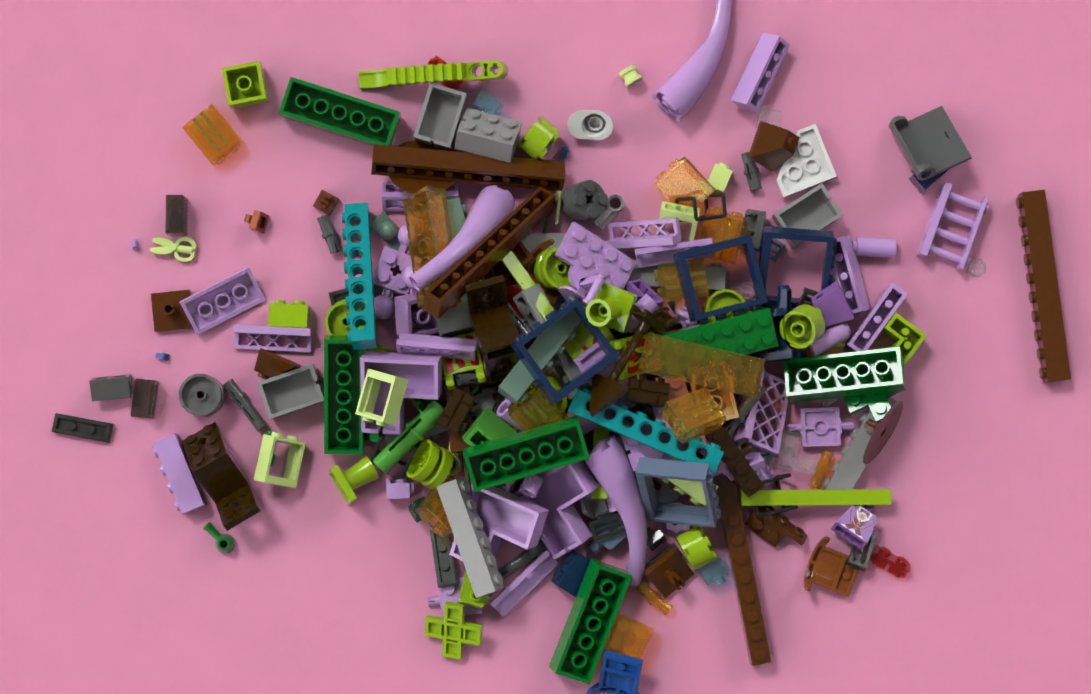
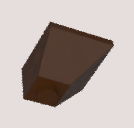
M760 121L748 157L769 171H774L794 155L800 137L787 129Z
M260 348L254 371L259 372L258 377L269 379V377L272 378L298 369L301 365Z

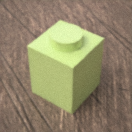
M715 163L705 187L717 193H723L733 171L729 170L730 167L726 164L719 163L718 165Z

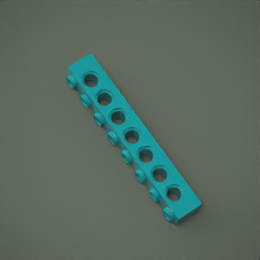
M368 203L344 204L345 212H341L342 223H345L346 227L342 229L343 240H346V245H343L344 257H347V262H344L345 274H348V279H345V290L349 291V296H346V308H350V314H346L347 325H350L351 331H347L348 343H352L353 350L377 348ZM358 291H363L361 294H356ZM359 308H364L363 311H357ZM359 326H365L362 329H358Z
M582 388V390L577 389L568 409L569 413L678 460L710 464L711 472L715 474L724 453L720 450L721 446L711 442L709 445L702 443L703 439L698 436L692 435L688 437L684 435L685 431L677 427H673V429L665 427L666 423L655 419L653 422L647 419L648 415L642 412L632 413L629 411V407L620 403L618 406L610 404L592 417L586 409V404L591 401V391ZM607 409H612L616 416L614 419L608 420L605 418L604 412ZM625 417H631L634 424L632 427L627 428L623 425L622 420ZM643 425H649L652 428L650 435L646 436L641 433ZM666 432L669 434L670 441L668 443H662L659 440L661 433ZM680 440L688 443L686 451L678 449L677 444ZM698 448L706 450L707 455L704 459H699L696 456Z

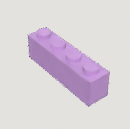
M762 33L731 101L741 109L758 113L790 44L778 35Z
M851 236L837 238L836 250L833 249L832 256L835 257L834 268H832L835 280L838 281L853 314L870 310L858 260L853 250Z
M894 283L889 284L844 347L851 352L868 350L908 294Z
M174 433L153 442L155 446L152 448L156 458H160L162 463L160 469L164 476L167 475L169 480L167 486L170 493H174L176 497L174 502L177 510L181 511L182 514H186L207 505L178 434Z

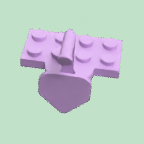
M572 222L555 254L557 258L570 265L568 278L572 287L561 286L558 291L565 301L571 296L574 299L578 298L581 304L587 307L588 303L596 298L603 282L624 289L637 262L578 223Z

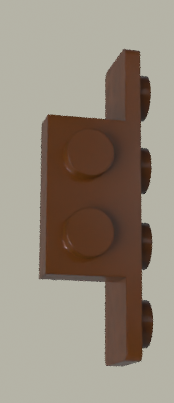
M771 505L758 506L759 513L775 511ZM754 511L745 522L746 526L774 547L778 545L785 535H788L801 546L807 538V534L802 528L796 527L786 516L781 514L757 517Z

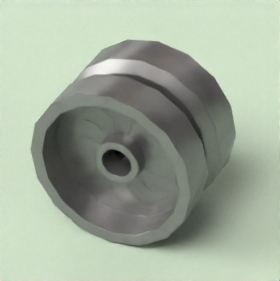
M194 374L182 382L179 389V401L181 406L190 414L210 416L222 408L225 401V391L222 384L216 378L206 374ZM201 391L204 392V397L202 399L199 398V396H201Z

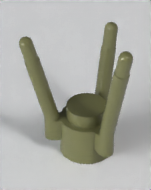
M554 191L556 195L554 206L557 208L556 226L559 225L560 211L563 209L562 206H564V201L562 200L564 191ZM552 213L547 216L542 233L547 232Z

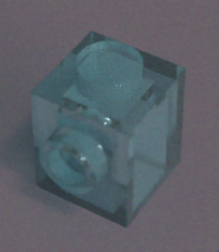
M482 88L473 107L481 112L500 115L504 105H502L503 99Z
M719 557L699 568L706 585L712 583L718 585L725 582V577L729 576L727 571L730 570L725 560L722 561Z

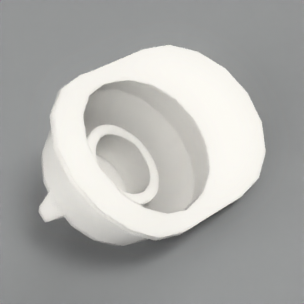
M580 110L574 112L569 117L567 128L575 138L603 140L612 133L613 121L610 116L602 111Z

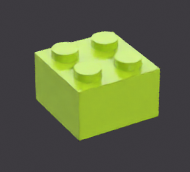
M260 61L222 68L228 105L231 109L269 103L263 66Z

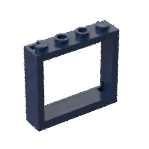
M763 226L759 269L765 290L772 238L827 242L820 291L832 284L830 268H834L835 257L832 256L833 249L836 250L837 238H834L833 231ZM767 296L768 302L762 304L765 306H777V296ZM792 297L791 308H796L801 298ZM805 301V302H804V303H806V304H809V305H812V306H813V303H812V302H809V301Z
M751 234L673 254L690 322L705 323L709 321L708 317L715 316V319L727 317L726 313L733 311V315L745 312L744 308L751 307V310L763 308L762 304L768 302ZM743 245L757 299L700 313L686 259Z
M578 298L573 301L568 299L560 305L562 309L558 312L553 310L545 316L547 320L543 323L538 321L529 327L531 330L526 335L521 333L514 339L515 343L511 345L551 404L558 403L619 357L600 329L588 321L586 309ZM574 309L606 355L556 391L526 350L524 344Z

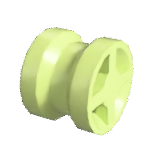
M635 64L619 73L620 78L624 79L626 87H630L642 79L641 74H638L636 71L637 67Z

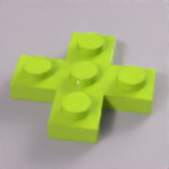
M446 601L444 604V618L427 615L425 618V636L443 639L442 657L461 660L463 657V643L477 646L482 644L483 625L465 622V604Z

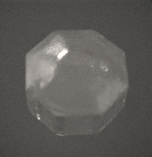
M972 259L966 268V272L970 277H980L985 273L986 265L981 259Z
M743 283L738 287V293L745 302L755 299L756 294L751 283Z

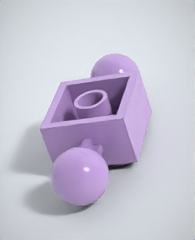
M408 223L399 229L397 236L400 247L398 251L384 246L373 275V284L384 288L382 294L374 298L375 317L378 319H388L393 315L395 311V304L392 300L394 292L401 295L410 293V288L403 281V272L409 265L421 264V259L409 255L411 248L416 247L422 239V232L415 224ZM399 267L401 274L393 276L391 270Z
M417 264L409 265L403 272V281L410 288V294L394 297L397 335L399 333L419 335L438 333L434 316L423 310V299L426 291H417L409 280V276L422 267Z

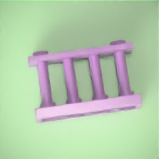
M944 182L940 187L917 256L924 258L931 253L957 262L956 270L960 271L964 267L967 268L970 257L968 255L982 215L986 214L989 208V203H987L989 197L984 196L978 202L953 193V190H951L952 184ZM952 200L977 209L974 220L947 211V208H944L946 201ZM940 218H947L971 227L968 237L966 238L941 229V226L938 225ZM934 236H941L963 244L964 248L961 256L935 247L932 243Z

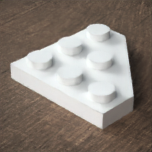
M816 124L800 129L796 133L800 138L795 153L783 163L776 179L783 198L837 177Z

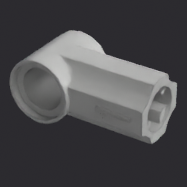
M611 195L608 198L603 213L590 220L603 231L623 209V198L620 195ZM618 199L621 202V206L617 209L610 206L611 200Z

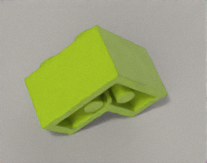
M894 313L882 329L883 332L895 340L892 347L901 348L904 366L927 336L898 313Z

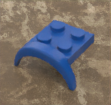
M605 650L599 683L590 687L586 694L602 692L639 694L638 686L643 659Z

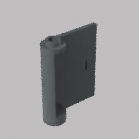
M942 106L909 121L904 116H896L889 124L891 132L918 180H927L972 159Z

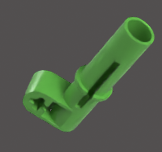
M410 398L412 404L420 413L411 422H407L401 434L397 435L373 459V462L379 469L387 473L420 440H424V436L437 424L445 408L439 400L425 399L429 402L426 405L423 399Z

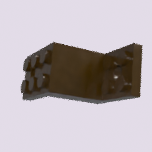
M503 275L465 285L469 319L483 357L485 377L488 385L503 381L520 360L511 347L519 333L508 306L506 282Z
M216 422L206 425L202 430L189 435L182 441L192 472L215 502L222 524L227 531L261 511L249 478L227 449Z

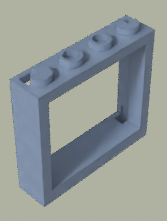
M639 458L635 474L648 521L715 528L717 519L721 518V509L718 508L719 497L716 496V485L713 484L714 473L711 472L710 464ZM652 477L702 482L707 507L658 502Z

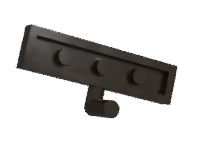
M720 422L704 432V436L709 443L721 446L720 450L724 452L721 458L722 462L747 497H751L764 487L762 481L745 459V456L753 451L752 445L743 443L741 450H739Z

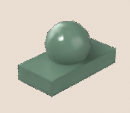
M383 211L370 223V226L392 249L398 251L400 242L397 235L400 228Z

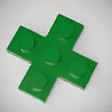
M902 391L843 397L851 415L869 407L876 422L879 423L891 408L887 398Z

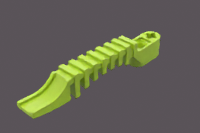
M492 60L358 71L359 89L426 84L428 82L438 83V81L447 82V80L452 82H458L457 80H499L507 76L508 67L503 62ZM478 67H482L483 70L480 76L476 75ZM498 67H500V71H497L496 73L495 69H498Z

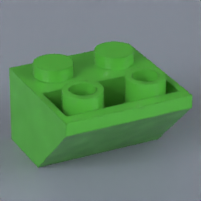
M487 407L462 435V438L469 446H475L515 434L517 431Z

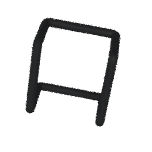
M724 193L705 194V215L699 217L697 202L694 196L677 197L675 199V204H679V201H693L694 219L696 221L720 219L727 216ZM709 197L722 198L723 214L709 216Z
M383 432L379 437L373 454L370 458L371 463H373V459L381 452L378 449L381 445L384 436L386 435L383 434ZM420 441L413 448L407 463L401 460L398 462L405 466L401 474L402 479L406 476L413 456L420 446Z
M791 474L776 475L774 478L763 480L762 483L767 484L775 481L777 490H781L779 480L789 478ZM781 505L782 509L766 513H759L758 506H754L757 517H765L797 509L798 505Z

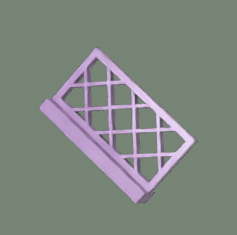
M757 366L747 370L741 403L756 383L761 385L757 393L764 387L762 383L763 377L767 379L770 385L766 390L772 389L776 399L771 401L766 391L763 397L767 404L761 406L759 400L744 418V423H740L737 427L734 441L738 443L745 442L773 455H778L788 405L785 380L765 372V368ZM778 384L784 386L783 395H780L776 387ZM778 401L781 407L779 413L776 412L773 403ZM766 407H769L773 415L770 418H767L763 410ZM757 412L760 413L763 420L760 424L756 420ZM772 419H775L777 423V430L775 431L769 422ZM764 424L769 432L765 437L760 428ZM754 430H756L760 438L758 441L752 439ZM770 436L774 442L773 448L769 447L766 441Z

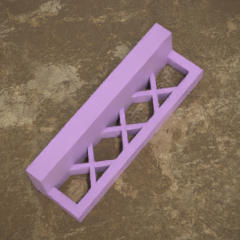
M383 182V211H438L437 202L459 198V182H453L449 187L455 188V191L444 190L434 195L411 194L400 189L393 182ZM387 189H396L394 192H386Z
M678 218L612 222L608 224L611 239L605 242L616 249L674 245L682 240ZM667 223H673L674 233H669L664 229ZM652 224L658 229L654 235L647 230ZM633 226H637L641 230L639 236L630 231ZM615 227H620L625 232L622 237L616 236Z
M712 238L678 242L674 245L635 249L637 266L641 268L675 263L673 254L713 244ZM714 252L688 258L686 261L714 257Z
M233 326V332L235 333L234 349L260 350L262 348L267 351L311 353L313 330L311 328ZM240 334H248L252 341L247 345H239ZM262 335H267L271 340L266 346H261L256 341ZM281 336H286L290 341L285 347H280L275 342ZM300 337H308L307 348H299L294 342Z
M399 333L396 348L397 353L442 355V358L475 361L477 340Z
M545 550L494 598L490 605L504 617L559 562Z

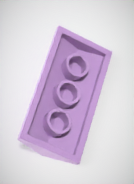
M248 266L179 302L196 335L265 301V298Z

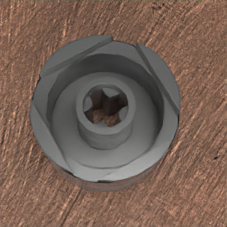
M586 180L570 185L565 189L562 195V200L564 201V206L562 207L565 214L571 220L586 221L596 218L603 213L608 202V196L598 183L593 180Z

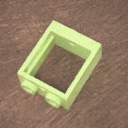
M662 201L658 219H664V217L678 218L681 221L691 222L688 241L694 240L698 221L694 219L693 207ZM697 208L698 217H699L700 208Z
M367 369L355 414L363 416L362 420L373 423L376 420V424L380 426L396 425L408 379ZM385 381L391 383L383 416L374 414L373 411L381 382Z
M280 433L263 434L254 480L296 488L306 443L298 441L299 437L288 435L287 439H285L283 434ZM275 442L290 444L283 477L268 475Z

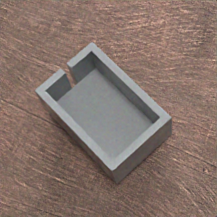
M430 82L413 136L414 141L431 145L434 142V147L451 151L468 98L467 93Z
M467 108L457 130L455 149L510 163L520 139L522 122Z
M823 183L774 213L772 219L778 227L822 230L842 217L843 214L834 201L827 205L826 202L831 196ZM786 239L791 248L803 242L802 240Z
M314 364L257 382L269 419L273 420L324 402V391L322 385L317 384V382H320Z

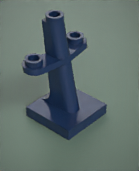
M789 285L778 286L777 306L772 309L771 313L772 317L775 318L774 329L778 346L773 347L770 353L755 354L756 362H774L807 357L806 350H797L790 346V343L786 339L784 340L780 333L781 320L788 312L793 310L791 309L792 289H790Z

